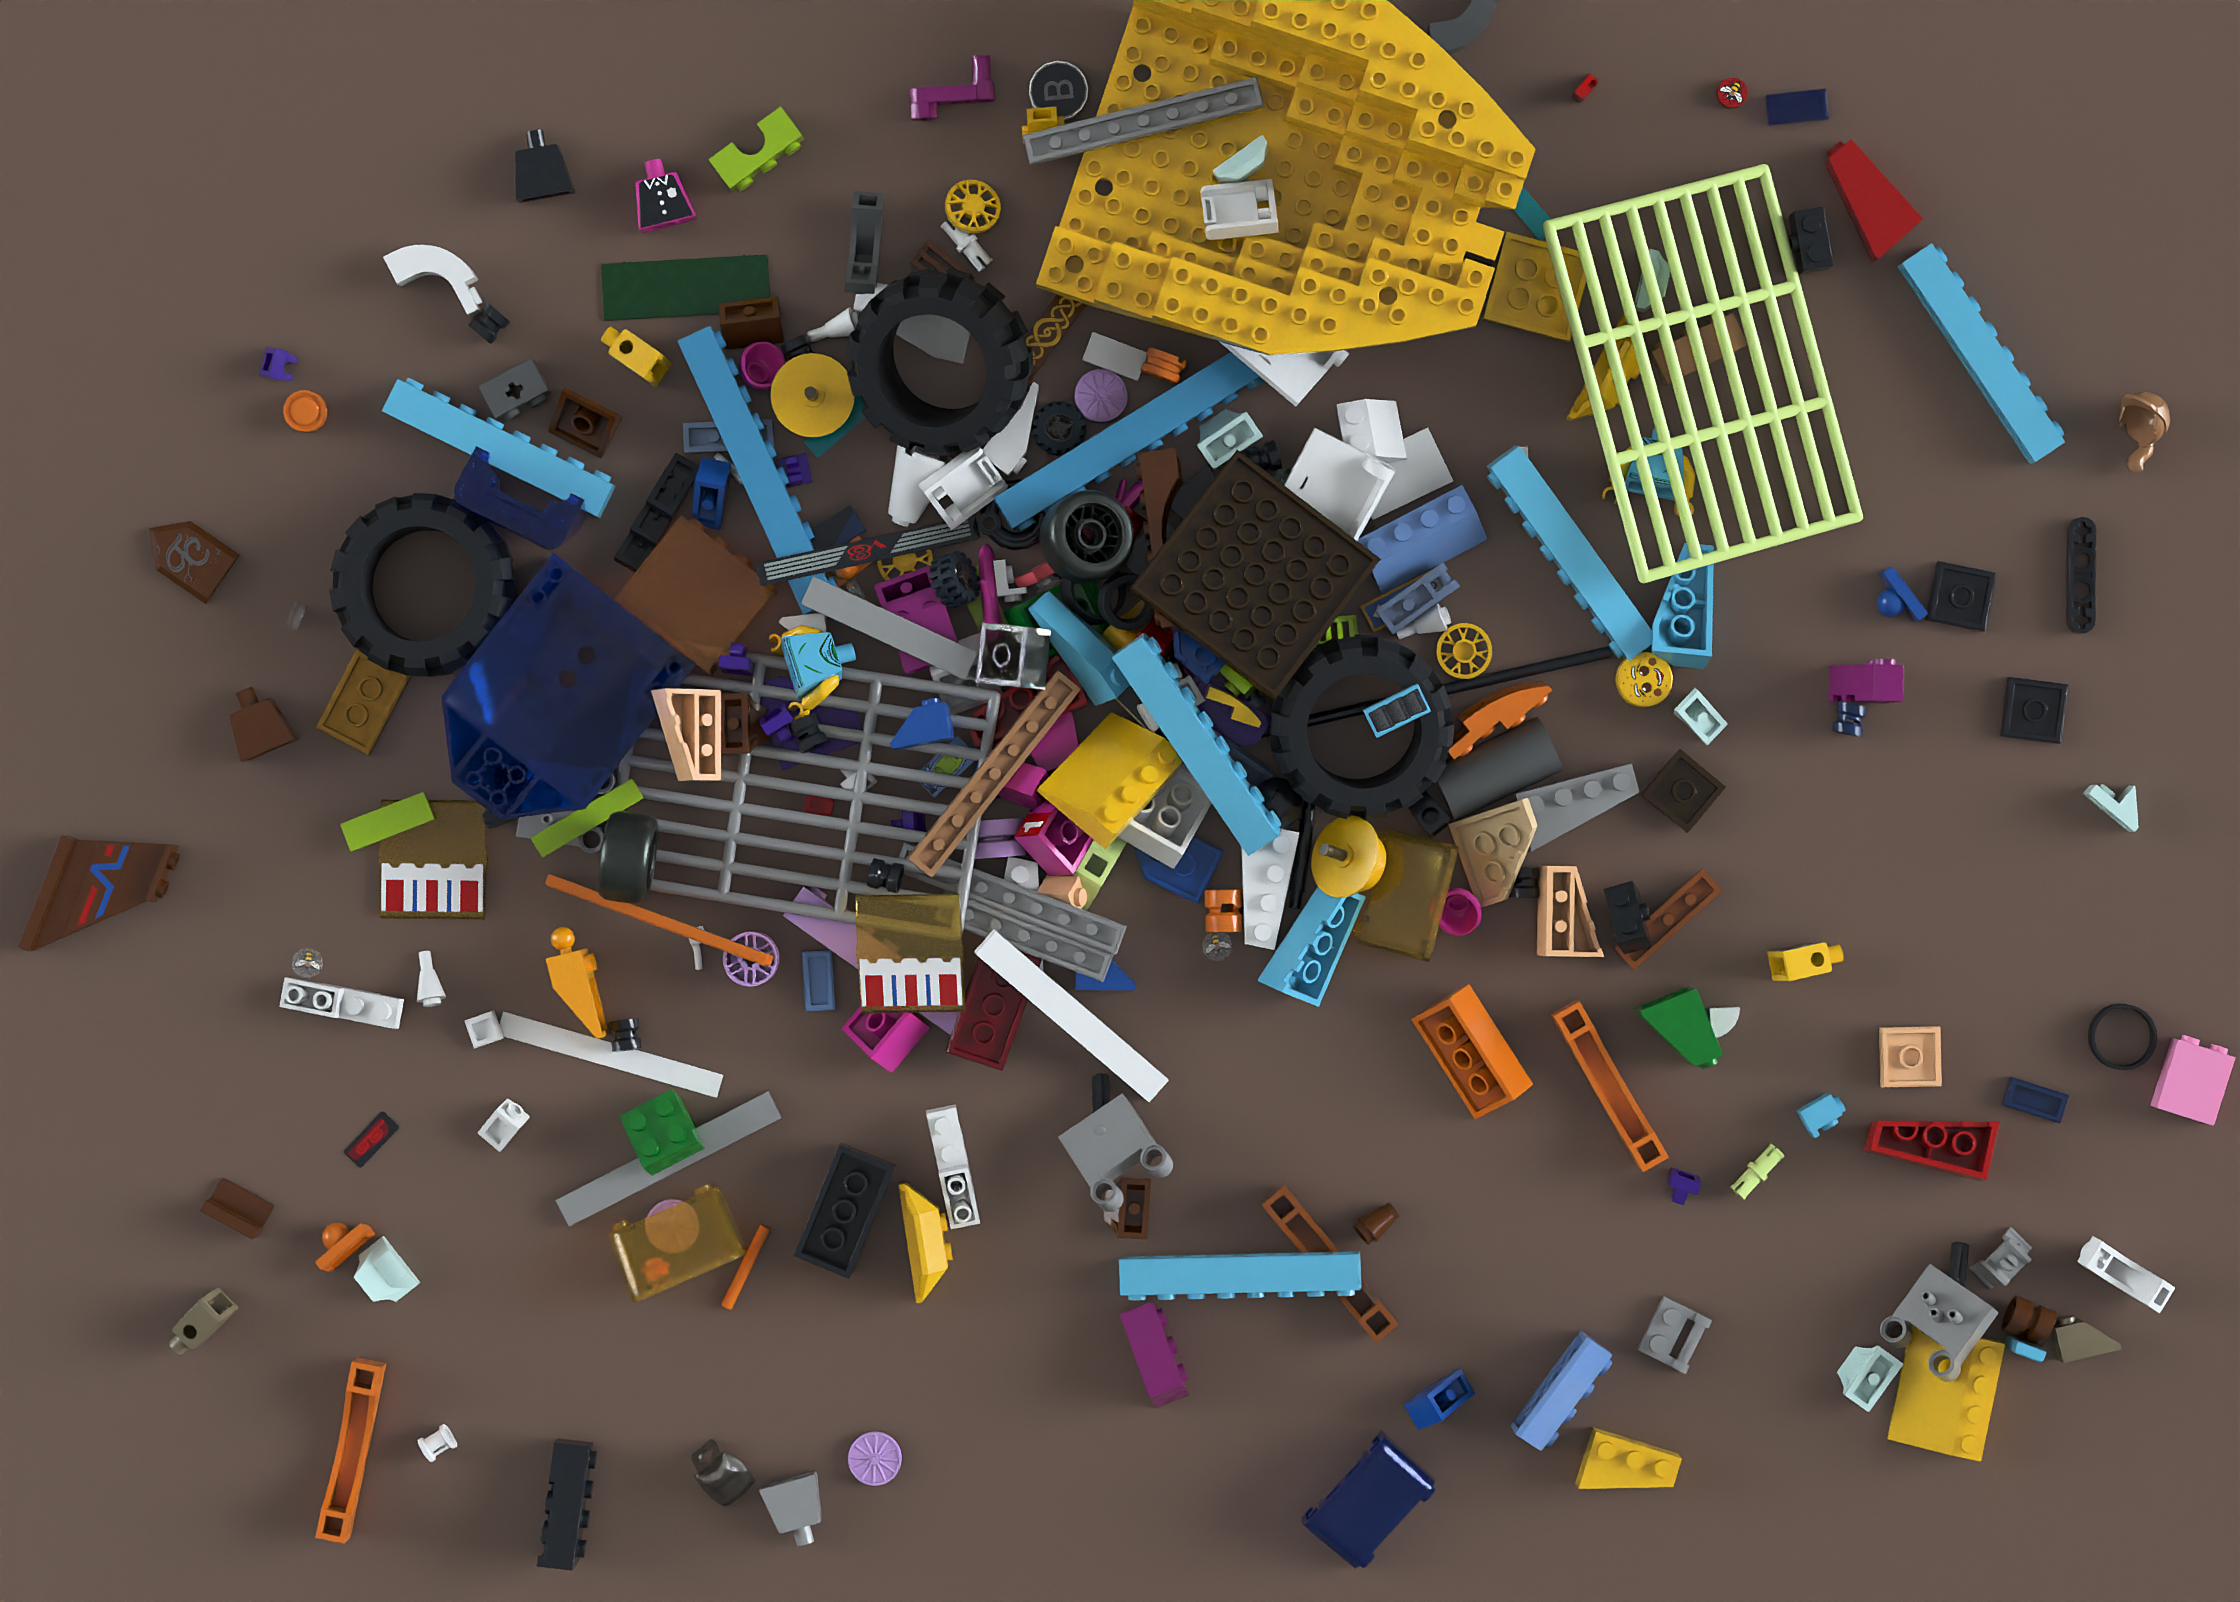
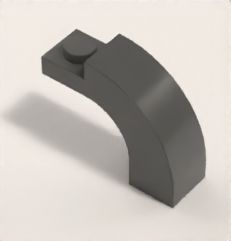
M1470 0L1469 7L1459 17L1448 21L1429 23L1427 27L1428 36L1438 43L1449 55L1465 49L1477 40L1487 27L1492 17L1496 0Z
M854 191L851 207L850 247L844 292L856 294L875 293L881 254L884 193Z

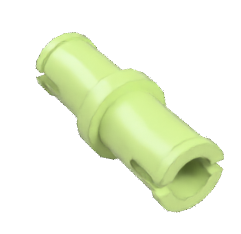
M1770 1143L1754 1163L1751 1161L1748 1163V1169L1730 1188L1737 1195H1740V1198L1745 1200L1748 1194L1761 1181L1765 1182L1767 1180V1174L1785 1157L1778 1148L1775 1149V1146Z

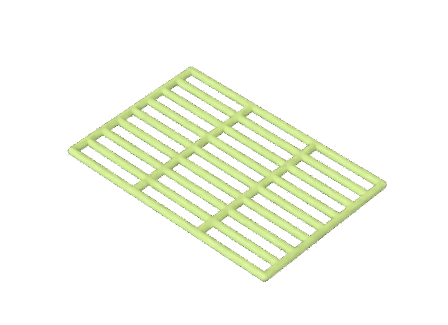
M1761 164L1553 218L1543 223V231L1638 580L1641 583H1648L1858 523L1863 519V513L1768 165ZM1760 178L1787 282L1772 285L1745 181ZM1732 184L1761 289L1746 292L1718 190L1720 187ZM1705 191L1707 192L1734 296L1720 300L1691 196ZM1678 198L1681 202L1708 302L1694 307L1692 306L1664 203ZM1653 205L1681 308L1679 311L1668 314L1665 313L1638 209ZM1625 212L1654 315L1653 318L1642 321L1638 320L1611 216ZM1598 219L1627 325L1616 328L1611 327L1583 224ZM1571 226L1600 332L1586 336L1584 335L1556 230ZM1789 293L1792 296L1818 393L1817 398L1806 401L1803 400L1776 297ZM1763 300L1766 305L1792 405L1777 408L1749 305ZM1737 307L1766 411L1752 416L1750 415L1723 311ZM1711 315L1739 417V419L1727 423L1723 421L1696 318ZM1681 322L1685 323L1712 427L1698 431L1669 327ZM1655 329L1659 333L1686 433L1670 438L1642 334ZM1629 336L1632 340L1659 440L1647 445H1643L1615 340ZM1604 344L1632 449L1616 453L1588 350L1589 347ZM1818 409L1823 411L1849 508V513L1839 516L1834 515L1807 414ZM1796 416L1823 520L1808 524L1781 424L1782 419ZM1768 423L1797 528L1786 531L1781 529L1754 427ZM1743 431L1770 535L1755 539L1728 439V434ZM1714 438L1717 441L1744 543L1730 547L1727 542L1701 442ZM1689 446L1717 547L1716 551L1705 554L1701 552L1674 449ZM1662 453L1690 554V558L1677 562L1674 559L1647 457ZM1631 461L1636 462L1663 561V566L1649 570L1620 464Z

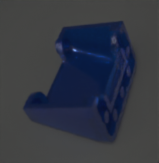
M477 446L475 447L454 487V499L461 508L548 550L559 548L577 534L586 519L584 499L571 493L569 498L563 502L550 500L544 512L537 510L499 491L501 486L500 477L489 467L490 453Z
M1382 1430L1372 1440L1374 1444L1369 1449L1371 1453L1366 1450L1362 1454L1363 1457L1324 1499L1321 1498L1318 1502L1319 1509L1317 1507L1314 1509L1310 1507L1301 1517L1302 1524L1313 1535L1354 1569L1359 1566L1365 1568L1375 1555L1372 1552L1420 1500L1422 1502L1427 1501L1436 1490L1433 1487L1435 1479Z

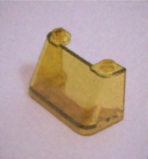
M1386 828L1385 833L1379 832L1378 838L1382 841L1386 850V866L1381 878L1371 889L1363 920L1357 919L1353 937L1358 938L1357 944L1429 962L1456 862L1458 846Z
M710 1183L693 1190L695 1196L638 1222L629 1224L628 1219L611 1226L613 1231L608 1236L633 1303L729 1263L747 1252L719 1185L711 1188Z

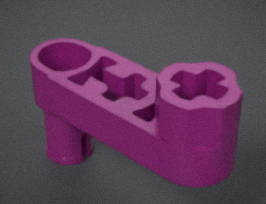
M990 55L971 56L973 83L970 85L910 89L911 120L931 121L938 119L937 105L995 101L994 82L991 81Z

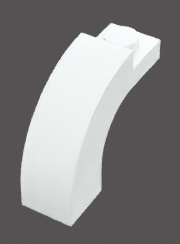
M412 245L400 248L383 257L396 283L401 287L423 276H440L450 282L467 315L473 317L482 312L479 304L482 303L480 295L475 287L469 288L468 286L478 281V278L471 268L453 253L432 245Z
M2094 1236L2083 1246L2077 1261L2094 1274L2158 1313L2161 1312L2175 1290V1287L2126 1258Z

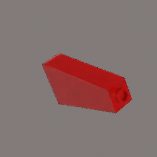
M1852 139L1846 144L1839 141L1827 152L1830 158L1824 164L1870 259L1875 262L1923 218Z

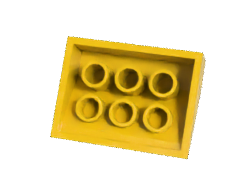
M1111 712L1037 789V792L1100 846L1106 849L1178 773L1184 762L1171 743L1164 737Z
M1912 1326L1913 1338L1905 1349L1887 1439L1981 1462L2005 1344L1996 1339L1981 1337L1962 1363L1959 1376L1951 1382H1944L1929 1370L1928 1359L1933 1352L1945 1350V1348ZM1946 1359L1940 1362L1938 1371H1947L1951 1366V1361Z

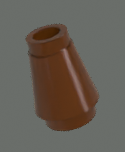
M1387 1203L1358 1218V1223L1354 1225V1229L1361 1239L1369 1245L1371 1242H1377L1395 1219L1399 1217V1214L1390 1203Z

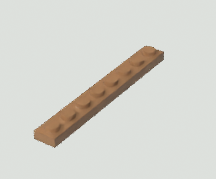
M1058 670L1052 674L911 852L907 860L930 878L934 876L1081 690L1077 685Z

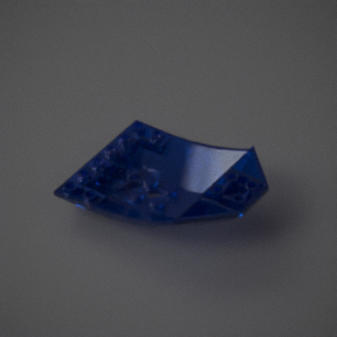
M553 553L441 696L452 783L500 820L586 809L627 752L658 714L651 690L677 689L696 664ZM584 646L591 647L595 653L593 661L587 664L581 663L577 657L579 649ZM564 670H571L576 674V682L571 687H564L559 682V675Z

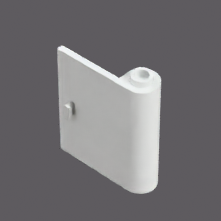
M1220 342L1294 406L1301 402L1333 364L1339 367L1349 355L1346 350L1269 356Z
M1314 428L1284 486L1358 541L1392 479L1395 469L1383 461Z

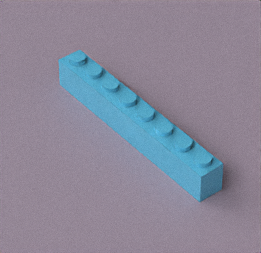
M1931 243L1897 267L2028 463L2032 464L2065 443L2062 438L2064 432L2055 420L2051 422L2045 413L2048 409L2041 397L2038 395L2034 396L2029 389L2031 383L2023 371L2018 372L2013 365L2014 357L2006 346L2001 347L1995 338L1998 334L1989 321L1984 322L1978 313L1981 311V308L1972 296L1968 298L1962 289L1964 282L1957 272H1951L1946 265L1948 259L1940 247L1937 246L1935 248Z
M407 378L406 382L397 379L382 409L384 413L601 518L616 487L609 483L612 477L598 470L591 474L583 470L584 463L572 457H568L567 461L556 457L557 450L543 443L538 448L529 443L531 437L515 430L513 435L502 430L504 424L490 417L485 422L475 417L478 411L461 404L458 409L448 404L451 398L435 390L433 395L422 391L423 384L413 379Z
M1514 445L1486 467L1490 472L1487 478L1497 490L1502 488L1507 498L1504 501L1514 514L1520 513L1525 520L1522 523L1523 528L1531 538L1535 536L1542 544L1539 550L1548 562L1553 560L1560 569L1556 573L1565 586L1571 584L1577 594L1573 597L1583 610L1588 608L1594 618L1591 622L1601 635L1605 632L1612 642L1608 646L1618 659L1623 657L1630 661L1652 645L1651 628L1521 447Z
M1144 633L1115 652L1112 659L1249 856L1279 836L1281 822L1272 810L1268 812L1262 803L1264 797L1256 786L1251 787L1246 780L1247 772L1239 761H1233L1228 753L1230 748L1224 738L1221 736L1217 737L1211 729L1213 723L1204 711L1200 713L1194 704L1196 698L1187 686L1183 688L1178 681L1179 674L1171 662H1165L1160 654L1162 649L1154 637L1149 638Z
M1360 1251L1123 1256L1119 1259L1120 1295H1128V1300L1133 1301L1146 1300V1295H1158V1300L1176 1299L1175 1294H1187V1299H1204L1205 1294L1217 1293V1298L1220 1299L1235 1298V1293H1247V1298L1265 1297V1292H1277V1297H1294L1295 1292L1306 1291L1309 1297L1325 1296V1291H1337V1296L1355 1295V1290H1360L1362 1287Z

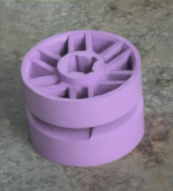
M1024 818L981 821L978 838H983V841L977 842L975 859L1027 855L1026 850L1016 839H1013Z
M747 931L731 939L734 942L774 956L771 965L767 967L758 963L751 964L744 958L724 951L723 966L727 975L734 982L750 987L760 985L773 977L779 967L780 953L776 943L770 936L759 931Z

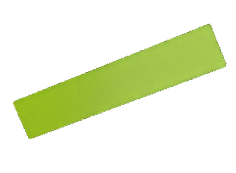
M630 779L531 837V840L541 857H545L608 820L613 812L623 811L644 797L634 780Z

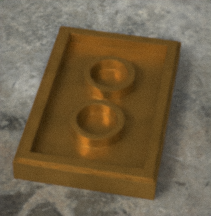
M357 648L315 728L370 755L411 676L380 667L367 660L368 657Z

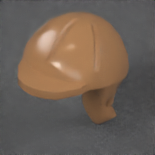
M2138 392L2135 394H2125L2121 400L2119 427H2123L2125 424L2128 435L2137 441L2139 445L2127 460V467L2132 474L2143 471V464L2153 454V445L2167 432L2171 419L2168 406L2160 396L2154 393Z

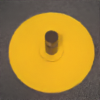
M808 353L792 358L779 369L772 383L771 404L776 417L788 430L800 436L822 437L833 433L846 422L854 405L855 396L852 395L847 376L848 372L835 359L823 354Z
M1350 815L1347 819L1339 817L1323 829L1316 840L1311 858L1312 874L1317 886L1325 894L1336 898L1349 897L1357 892H1363L1372 888L1381 878L1386 866V850L1382 841L1377 837L1374 828L1368 821Z

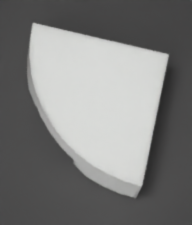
M1740 1007L1709 1008V1021L1716 1038L1728 1033L1734 1027L1739 1017Z

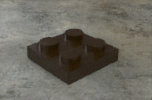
M1678 749L1641 795L1688 833L1726 786L1685 752Z

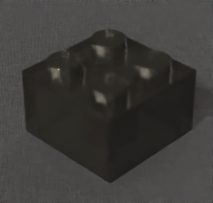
M982 622L976 682L1045 690L1051 630Z

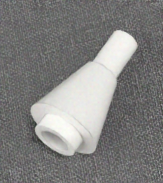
M849 307L825 323V326L808 331L807 334L811 343L827 337L850 336V333L855 330L858 324L857 317L859 312H853Z
M1436 603L1396 633L1398 638L1402 639L1415 633L1448 631L1447 625L1452 622L1446 606L1441 608Z
M419 952L421 971L417 1002L423 1003V1007L441 1005V1000L445 999L446 995L433 969L431 952Z

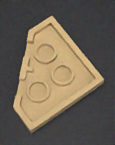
M1528 797L1448 824L1472 893L1479 901L1481 908L1509 898L1538 826Z

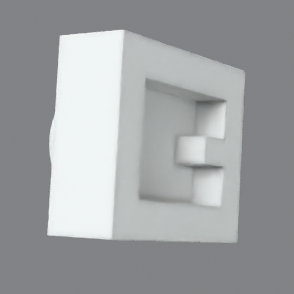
M1005 559L993 561L997 597H1004V602L1022 601V595L1028 594L1027 587L1009 589V584L1014 583L1012 565L1006 566Z
M506 1099L478 1131V1134L501 1152L530 1117L520 1105L512 1102L510 1099Z

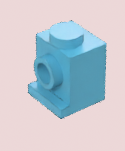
M1827 1092L1796 1110L1808 1133L1814 1138L1820 1135L1817 1131L1821 1128L1825 1131L1838 1123L1837 1118L1846 1111L1837 1095L1832 1097Z

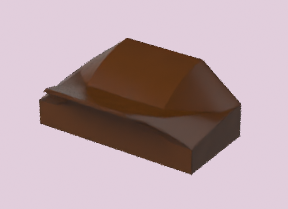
M749 693L721 694V755L750 754L755 746L767 740V734L759 721V718L767 714V708L753 701Z
M1121 1177L1115 1185L1122 1191L1123 1203L1118 1210L1113 1212L1104 1211V1222L1108 1223L1115 1230L1117 1238L1147 1240L1151 1179ZM1113 1190L1105 1191V1200L1111 1197Z

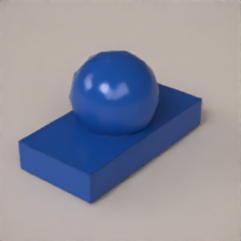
M1888 567L1878 574L1888 587V589L1879 594L1877 599V608L1881 614L1893 618L1901 615L1906 610L1914 622L1920 621L1927 615L1926 609L1894 567Z

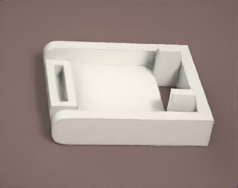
M1272 179L1208 185L1201 188L1200 193L1207 239L1216 240L1279 233ZM1268 201L1269 208L1257 210V202Z
M980 447L969 452L963 451L918 484L951 530L1008 488L1006 482ZM948 494L954 503L944 510L937 500Z

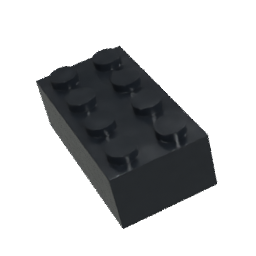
M841 1142L796 1248L794 1257L849 1279L896 1165Z

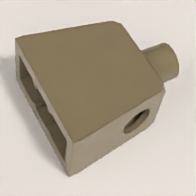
M217 1287L201 1298L172 1328L176 1336L169 1342L170 1347L180 1355L188 1348L191 1350L196 1349L239 1307Z

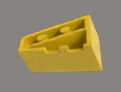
M1592 1427L1575 1485L1578 1489L1674 1487L1682 1458L1678 1453Z

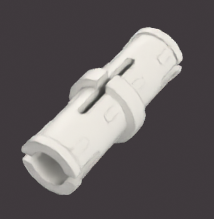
M946 221L940 226L955 242L957 251L959 253L963 252L978 272L986 268L978 257L986 265L992 263L993 259L977 243L976 240L978 238L975 234L961 231L956 227L953 230Z

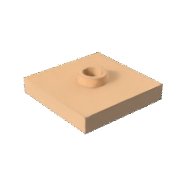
M1940 1026L1879 1027L1880 1087L1942 1086Z

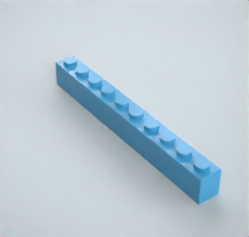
M708 326L678 340L677 342L776 557L781 558L815 550L810 539L815 537L808 521L802 523L797 513L802 510L796 495L790 496L785 485L790 483L783 467L777 469L773 457L777 456L770 439L764 441L760 430L764 429V425L757 412L752 414L747 404L752 401L745 385L739 387L735 375L739 374L733 358L727 359L722 350L727 345L720 330L714 332L713 328ZM820 573L788 580L803 615L814 611L801 605L813 576L838 587L833 576L827 578L826 573Z
M1230 352L994 497V502L1012 531L1016 528L1023 531L1036 523L1034 517L1042 512L1046 514L1062 498L1072 493L1086 490L1084 486L1094 480L1097 485L1112 476L1110 470L1121 465L1122 469L1128 467L1138 460L1136 454L1145 449L1147 452L1154 451L1163 445L1162 438L1170 433L1173 438L1188 429L1186 425L1188 422L1195 418L1199 422L1214 413L1212 410L1214 406L1221 402L1226 406L1239 398L1237 392L1247 387L1251 391L1265 381Z

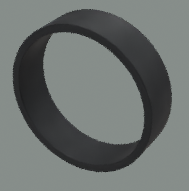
M2113 1004L2099 1011L2093 1018L2088 1031V1042L2092 1053L2102 1064L2118 1070H2131L2146 1063L2153 1055L2157 1045V1029L2152 1018L2139 1007L2128 1004ZM2118 1008H2130L2137 1011L2146 1020L2150 1030V1042L2145 1054L2138 1061L2125 1066L2113 1065L2106 1061L2099 1053L2095 1042V1032L2100 1020L2107 1013Z

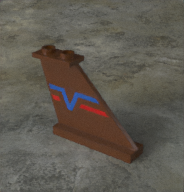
M61 835L18 947L26 951H36L43 946L143 902H157L159 898L162 899L169 886V882L166 881L169 870L173 871L179 861L180 854L176 853L179 846L174 844L79 840L69 835Z

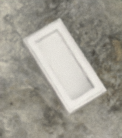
M1092 332L1082 361L1138 382L1142 372L1140 371L1142 364L1147 359V352Z

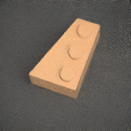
M667 688L651 690L678 781L707 782L721 780V690Z
M1538 866L1537 955L1604 957L1595 934L1594 922L1591 920L1586 904L1588 902L1577 866Z

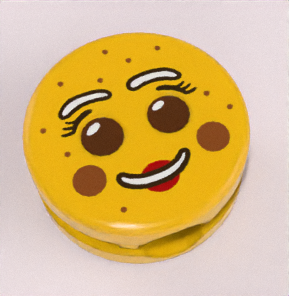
M1641 652L1630 661L1624 659L1616 672L1615 683L1619 695L1627 703L1636 707H1650L1659 704L1668 696L1672 688L1673 675L1666 661L1651 652Z

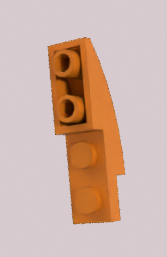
M1542 681L1528 682L1502 689L1474 703L1456 717L1462 724V727L1454 733L1453 746L1449 747L1448 755L1454 760L1458 756L1464 757L1472 750L1474 742L1480 737L1485 738L1495 730V724L1498 722L1506 729L1518 726L1525 719V714L1533 707L1537 708L1547 701L1548 694L1552 689Z

